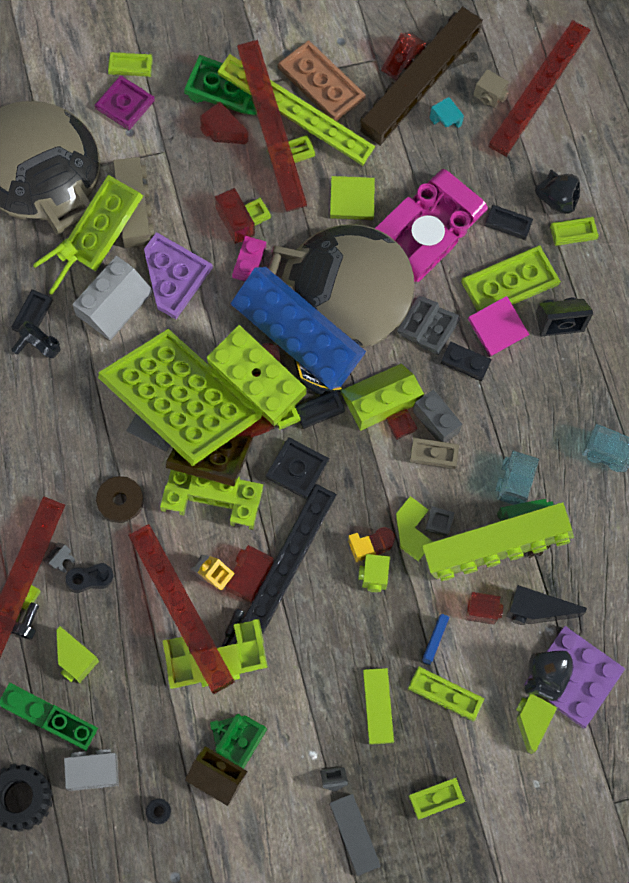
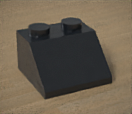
M570 297L556 302L554 300H546L539 303L536 310L540 337L584 332L593 316V310L584 298L576 299Z

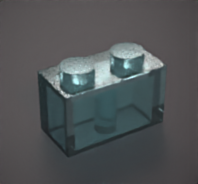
M596 424L590 433L582 455L586 456L591 462L608 465L613 471L626 472L629 468V437Z
M514 450L510 457L505 456L501 470H504L505 473L503 478H498L495 491H498L497 500L513 505L526 503L539 458Z

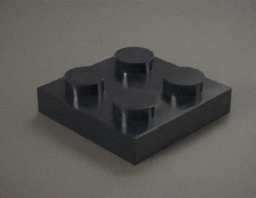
M288 437L269 469L266 479L307 500L327 466L329 458Z

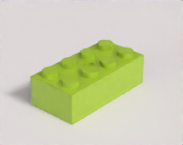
M240 325L206 357L208 364L258 408L273 426L306 395V387ZM255 372L261 373L258 377H254L252 374Z

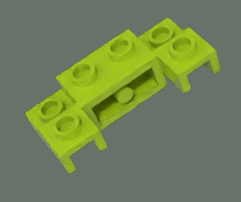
M170 470L160 509L163 512H166V509L177 511L179 515L184 516L189 499V501L232 509L230 525L235 526V523L249 526V529L253 530L262 497L263 484L240 480V477H238L235 486H230Z
M259 619L234 624L238 644L193 654L188 635L162 640L170 689L201 683L202 687L215 685L216 679L225 678L226 682L240 679L239 674L268 668Z

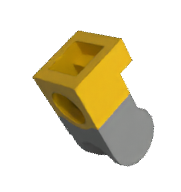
M201 555L196 566L190 569L197 578L205 583L214 585L221 591L234 575V572L218 558L208 555Z

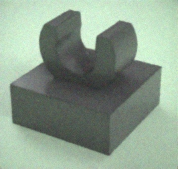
M58 542L43 561L48 566L66 573L67 570L62 565L63 561L68 559L74 563L75 559L69 555L71 550L65 544Z

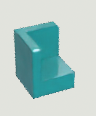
M450 97L431 107L430 120L434 124L441 121L445 127H449L452 124H455L457 128L462 126L464 115Z

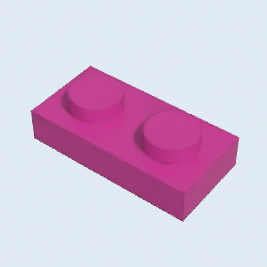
M245 236L232 278L246 281L253 269L260 267L267 246L266 241Z

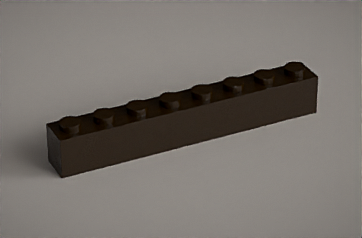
M463 6L457 13L454 12L446 26H441L436 33V37L426 43L420 55L416 54L411 61V65L401 71L398 80L395 83H390L383 97H378L373 104V108L362 115L360 119V132L381 146L480 33L483 20Z

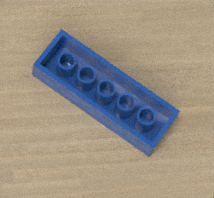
M267 267L254 268L230 303L330 390L343 385L366 353L362 347Z

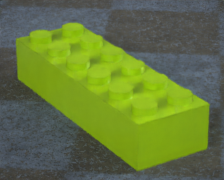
M562 502L422 546L430 573L436 579L447 581L455 578L454 574L456 573L470 574L478 571L477 567L479 566L493 567L501 564L500 560L506 558L516 560L524 557L523 553L529 551L539 553L547 550L546 546L555 543L556 546L566 545L570 543V539L574 538L564 503Z

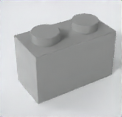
M110 749L97 750L96 755L86 756V752L71 753V757L64 758L65 783L68 791L119 786L118 757L115 753H111Z

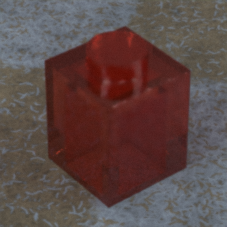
M471 592L468 600L466 620L495 625L498 618H502L504 605L500 604L501 596Z

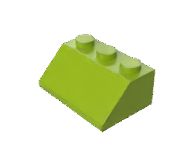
M402 364L340 390L360 431L414 407L415 402L424 396L414 374Z

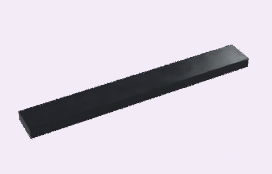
M318 484L315 485L242 623L259 619L262 635L264 634L337 497L336 493ZM236 634L233 637L230 645L238 644Z

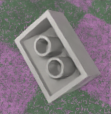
M116 255L72 305L76 316L111 341L151 296L153 290L132 266Z

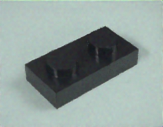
M450 341L441 364L482 381L492 359Z

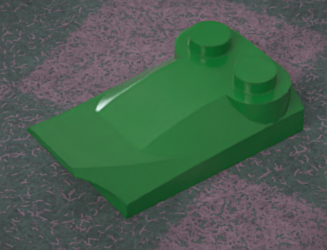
M199 54L185 86L184 94L188 95L190 100L194 102L206 101L243 114L258 115L263 102L220 76L218 70L222 66V62Z

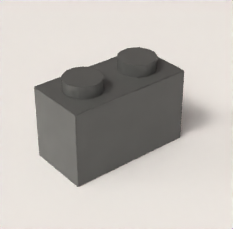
M434 389L415 402L414 414L437 441L447 443L459 434L462 423Z

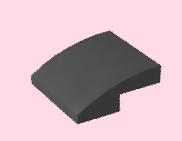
M419 295L397 331L411 342L439 355L459 323L460 317L458 314L440 308L438 302Z

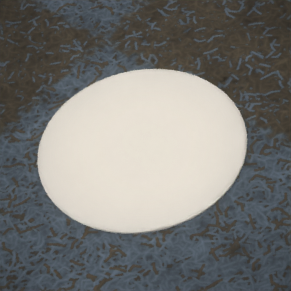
M422 216L412 225L413 237L423 245H435L443 239L445 234L443 223L433 216Z

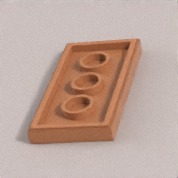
M309 40L277 64V68L325 115L335 121H338L366 97V94Z

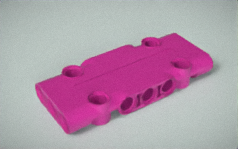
M441 169L428 183L419 186L417 194L412 198L407 197L375 229L387 234L401 246L410 261L414 282H419L455 247L459 238L466 235L467 230L488 210V207L477 194L449 171ZM422 196H428L430 199H424ZM422 216L436 217L444 225V237L435 245L427 246L420 244L412 235L413 223ZM454 223H460L463 226H457Z

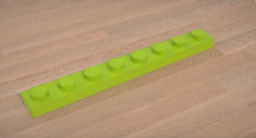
M231 54L228 55L218 70L220 76L360 165L364 166L375 149L373 144Z

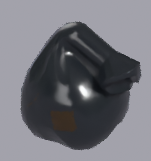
M550 170L547 178L536 185V195L558 213L569 214L575 211L580 198V180L573 174L558 175V173Z
M563 650L533 653L528 663L532 678L527 680L525 693L539 695L550 701L559 699L573 674L574 666L571 654Z

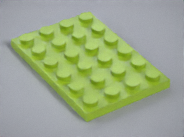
M169 329L101 370L98 378L192 466L257 422L262 416V412Z

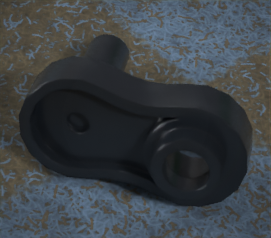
M25 321L20 326L18 332L21 337L11 348L13 353L19 354L29 342L48 358H55L61 350L60 343L55 337L46 335L37 325L29 321Z
M105 563L89 568L75 567L68 571L65 584L74 593H81L94 588L104 589L111 585L113 571ZM78 578L82 583L77 585L73 583V580Z
M33 602L30 603L22 623L0 615V633L4 634L5 631H8L25 639L32 640L36 630L30 626L39 605Z

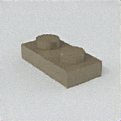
M413 438L410 462L456 469L459 445Z

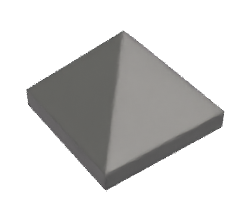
M345 767L320 770L323 788L336 792L348 785Z

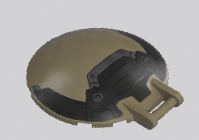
M23 101L0 107V209L7 212L9 216L20 219L40 218V220H47L58 235L64 232L65 228L79 222L91 203L88 197L94 186H96L100 172V154L95 138L87 126L74 114L50 103ZM80 207L83 208V210H81V211H79V212H77V213H75V214H73V215H71V216H69V217H67V218H65V219H63V220H61V221L58 220V218H60V217H62V216H64V215H66V214H68V213H70V212H72V211H74V210H76V209H78V208H80Z
M339 225L314 234L296 250L280 246H273L272 258L268 269L276 275L280 259H288L281 280L362 348L369 345L373 346L386 339L388 334L400 326L409 312L414 296L412 267L401 246L382 231L363 225Z

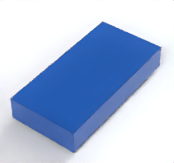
M444 614L439 616L422 658V663L431 665L449 616Z

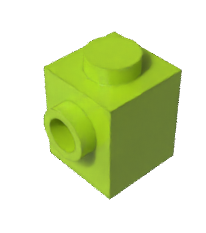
M366 554L364 566L360 565L358 580H363L362 587L367 588V591L381 592V590H386L390 556Z

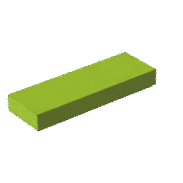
M418 666L408 687V690L473 722L485 699Z
M388 668L363 670L369 745L394 743Z

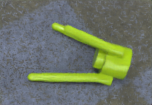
M67 238L54 250L33 264V267L36 268L54 255H57L63 262L66 259L68 260L50 289V295L54 293L71 265L78 259L75 254L79 251Z

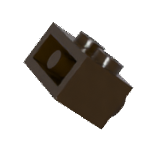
M204 746L195 758L185 781L228 806L237 794L248 771Z

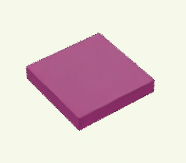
M507 296L467 318L489 357L529 335Z

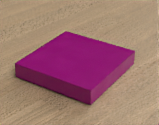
M120 75L94 106L96 110L127 130H130L154 103L155 97Z

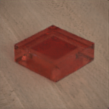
M407 409L386 418V422L396 440L417 431V427Z

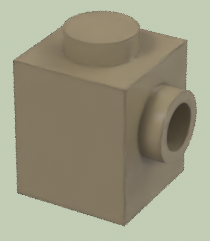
M487 69L477 82L473 96L480 99L485 105L496 108L498 103H503L508 96L509 91H507L509 81Z

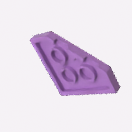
M156 232L144 248L158 310L177 319L213 267L208 261Z

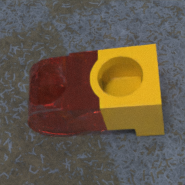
M386 527L380 528L375 534L360 538L358 533L348 537V543L356 562L365 560L366 554L379 555L389 551L393 547L395 540L393 531Z

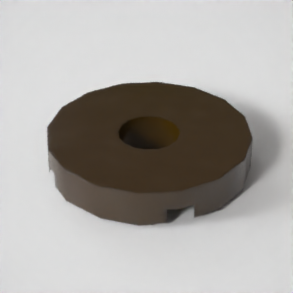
M116 476L109 478L97 491L96 503L98 510L105 519L111 522H128L127 520L135 518L143 507L144 498L141 488L134 480L128 477ZM119 494L125 495V503L116 505L113 502L115 496Z

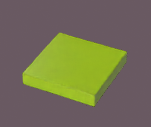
M331 176L330 218L374 220L375 178Z

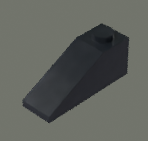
M517 585L513 591L506 617L511 618V621L518 625H525V623L535 624L580 618L586 613L587 608Z

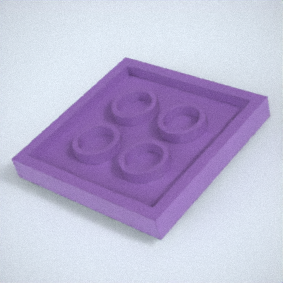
M564 626L546 652L563 650L571 654L574 666L573 674L559 699L550 701L546 698H541L557 707V710L584 729L625 668Z

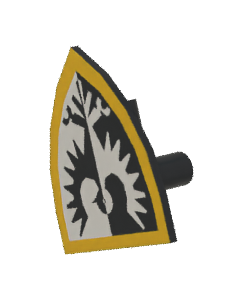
M294 359L299 380H301L300 382L306 389L322 395L324 391L337 392L342 390L341 387L330 390Z

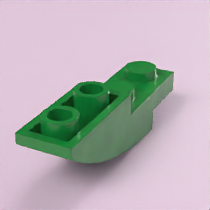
M10 682L0 698V707L83 750H87L98 730V727Z

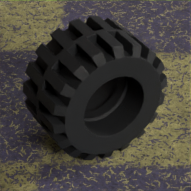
M25 764L10 765V768L4 767L0 769V826L9 830L23 831L25 829H33V826L36 824H41L43 817L48 816V809L52 807L53 803L51 801L53 791L50 789L49 781L41 772ZM26 783L33 791L32 802L23 812L13 813L6 806V795L15 784Z

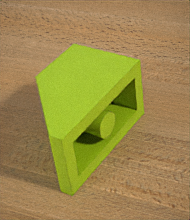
M61 626L58 627V664L63 669L60 673L68 681L72 682L75 679L80 684L99 660Z
M529 694L527 698L522 697L518 703L516 710L519 711L516 719L528 753L533 754L536 752L557 707L533 694Z

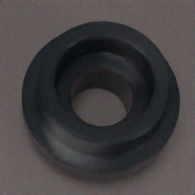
M154 799L147 805L146 816L153 824H163L171 816V807L164 799ZM157 807H162L163 814L159 817L155 816L154 810Z

